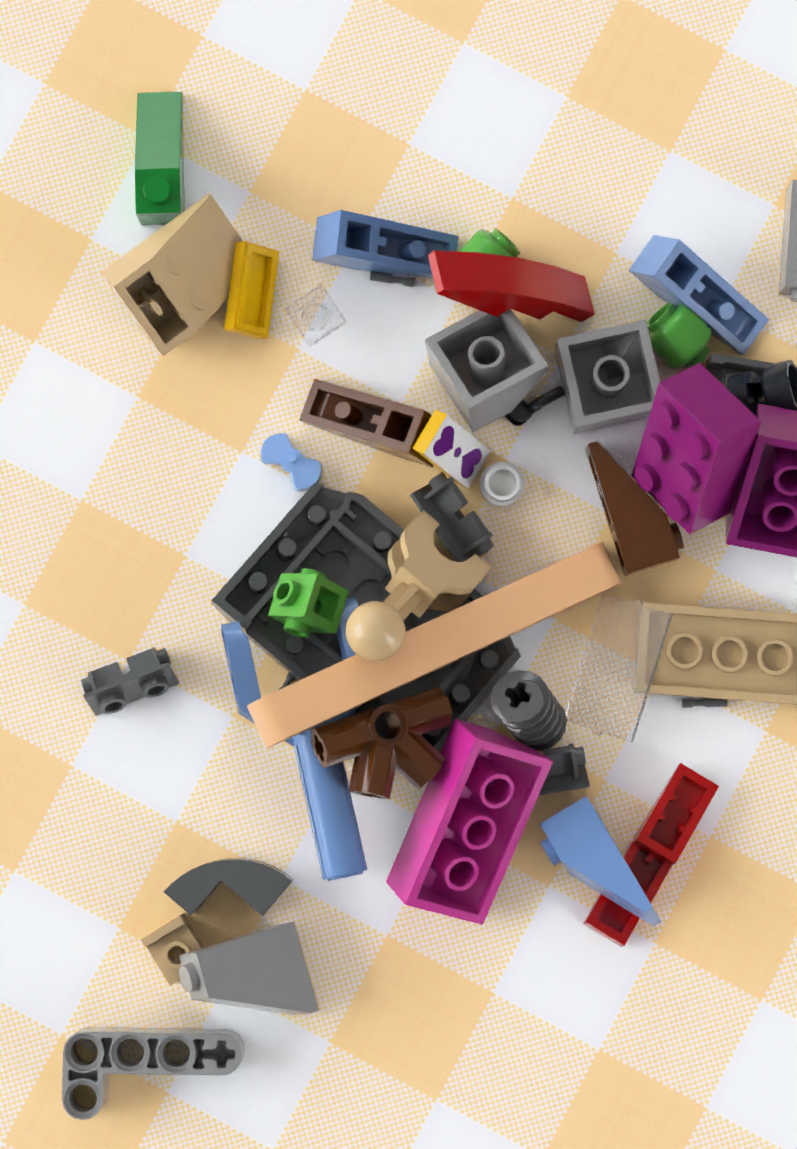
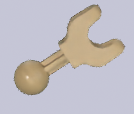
M422 511L401 534V538L395 542L388 552V566L392 575L391 581L385 587V590L390 595L383 602L370 601L361 604L350 614L345 629L347 642L352 651L363 659L382 661L392 657L399 651L404 642L406 632L404 620L411 612L420 618L428 610L447 612L459 608L491 569V566L477 554H474L464 562L451 561L442 556L435 547L433 535L440 524L426 511Z

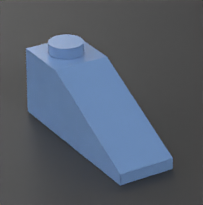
M338 210L317 217L312 261L353 270L433 279L428 254L434 250L457 251L459 236L350 211Z
M653 235L628 270L666 303L671 302L674 306L680 304L691 309L711 328L714 337L738 354L745 355L769 320L680 239Z
M587 796L540 823L547 836L540 843L554 866L562 862L572 877L650 925L655 926L661 922Z

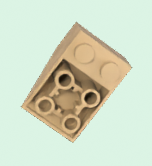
M208 193L104 269L101 274L151 343L164 356L200 330L228 299L235 242L243 240L216 200Z

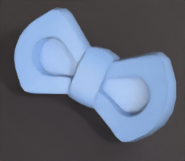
M286 433L271 435L262 444L260 451L262 463L281 465L285 471L290 473L295 490L305 491L314 483L318 484L322 474L321 462L303 457L299 450L293 448Z

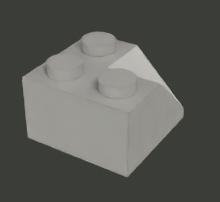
M511 309L498 317L478 310L425 339L429 365L472 432L512 412L549 370L548 364Z
M646 319L557 339L554 349L574 434L649 418L660 378Z

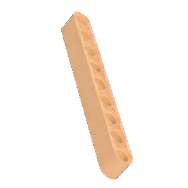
M601 542L406 631L401 648L388 659L369 661L356 654L247 705V708L266 748H270L593 598L623 582L604 543Z

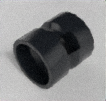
M792 360L765 366L761 375L755 370H750L729 376L727 379L726 388L754 415L758 404L797 411V367Z

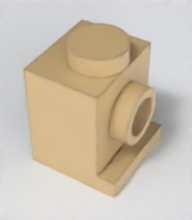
M184 913L141 939L170 986L178 981L181 983L179 968L182 966L181 963H175L171 960L169 956L170 949L174 946H180L188 953L204 948Z

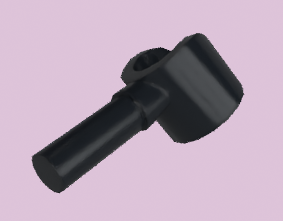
M558 386L535 398L529 404L523 399L505 417L513 425L521 426L535 412L541 410L542 407L565 396L564 389Z

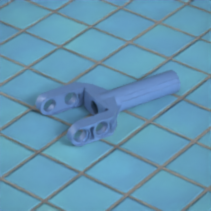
M355 597L346 599L337 629L343 660L356 655L350 648L345 634L347 620L350 614L358 607ZM239 621L222 624V638L238 713L254 723L247 705L260 699L261 694L249 638L242 631ZM358 707L313 728L352 716ZM311 729L285 740L295 750L322 879L332 881L363 874V871L368 869L351 792L348 791L349 782L344 761L323 768L320 761L315 757L311 745Z

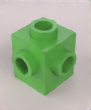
M303 568L301 573H281L273 593V601L268 616L283 623V630L294 636L309 638L310 633H336L349 590L328 580L327 575L313 569Z

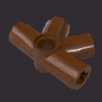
M435 687L311 729V745L315 757L320 761L323 768L354 758L349 792L370 798L390 799L395 769L418 789L433 779L443 767L442 764L446 758L422 734L451 725L452 709L448 697L444 695L440 687ZM379 715L385 718L388 723L389 730L385 738H381L375 730V721Z

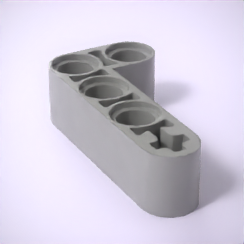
M82 1028L69 1037L63 1049V1107L67 1114L74 1119L86 1120L98 1114L108 1099L109 1074H230L237 1069L244 1058V1041L239 1034L228 1029ZM86 1038L95 1043L98 1054L94 1061L87 1062L78 1057L75 1046L79 1039ZM134 1039L142 1045L144 1051L142 1060L130 1062L122 1056L120 1048L124 1040ZM177 1039L186 1043L190 1052L189 1059L182 1063L170 1060L166 1053V1046L169 1041ZM198 1039L204 1040L202 1050L216 1049L220 1041H226L227 1049L235 1050V1054L230 1055L227 1063L220 1062L218 1054H205L202 1058L203 1064H198L197 1059L200 1052ZM88 1085L93 1088L97 1097L96 1104L93 1107H82L77 1103L74 1096L77 1086Z

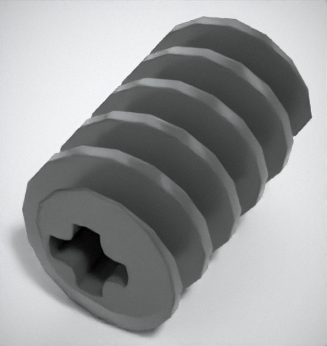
M517 670L507 673L497 681L492 689L490 699L492 709L518 742L535 751H542L552 748L562 739L567 726L565 710L540 676L531 671Z

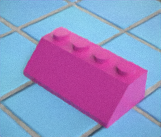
M455 718L441 750V754L446 758L442 764L443 767L427 783L386 883L405 905L483 925L553 764V760L493 729Z

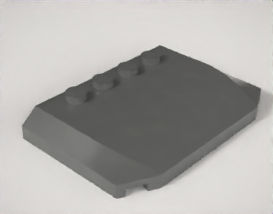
M314 483L211 600V604L230 623L239 621L245 635L298 681L339 663L343 659L337 632L310 633L309 638H302L285 632L283 630V623L268 616L273 601V593L281 573H301L303 568L313 569L327 575L328 580L349 590L347 598L355 597L358 606L370 601L383 602L390 595L385 590V587L391 581L392 575L388 566V552L395 542L401 538V534L404 531L402 527L365 496L349 491L344 493L323 488L324 485ZM474 589L461 606L483 597V595ZM428 610L420 618L411 612L404 620L405 631L411 630L450 611ZM509 636L360 705L353 715L369 708L382 706L435 687H440L444 695L448 697L452 709V724L455 718L467 722L492 692L497 681L509 672L521 655ZM379 715L375 721V730L381 738H385L389 730L388 723L385 718ZM452 724L422 734V736L441 753Z

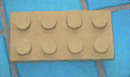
M642 602L635 693L797 705V614Z

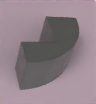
M226 858L211 861L191 869L171 883L164 893L188 914L193 915L218 885L223 882L260 915L264 916L294 879L277 867L262 861L246 858Z

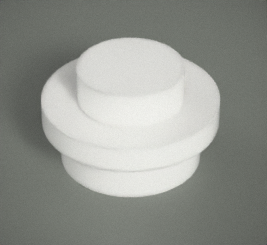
M496 462L489 465L480 478V491L483 497L495 506L505 507L514 504L521 497L524 490L523 474L515 465L509 462Z

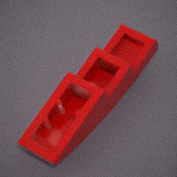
M434 250L428 254L438 295L498 317L509 309H513L541 320L548 314L556 312L581 323L595 315L586 278L577 273L518 257L480 252Z
M682 763L678 764L622 855L650 903L669 870L676 864L719 788L717 784ZM599 894L583 924L618 946L623 947L640 918L602 894Z

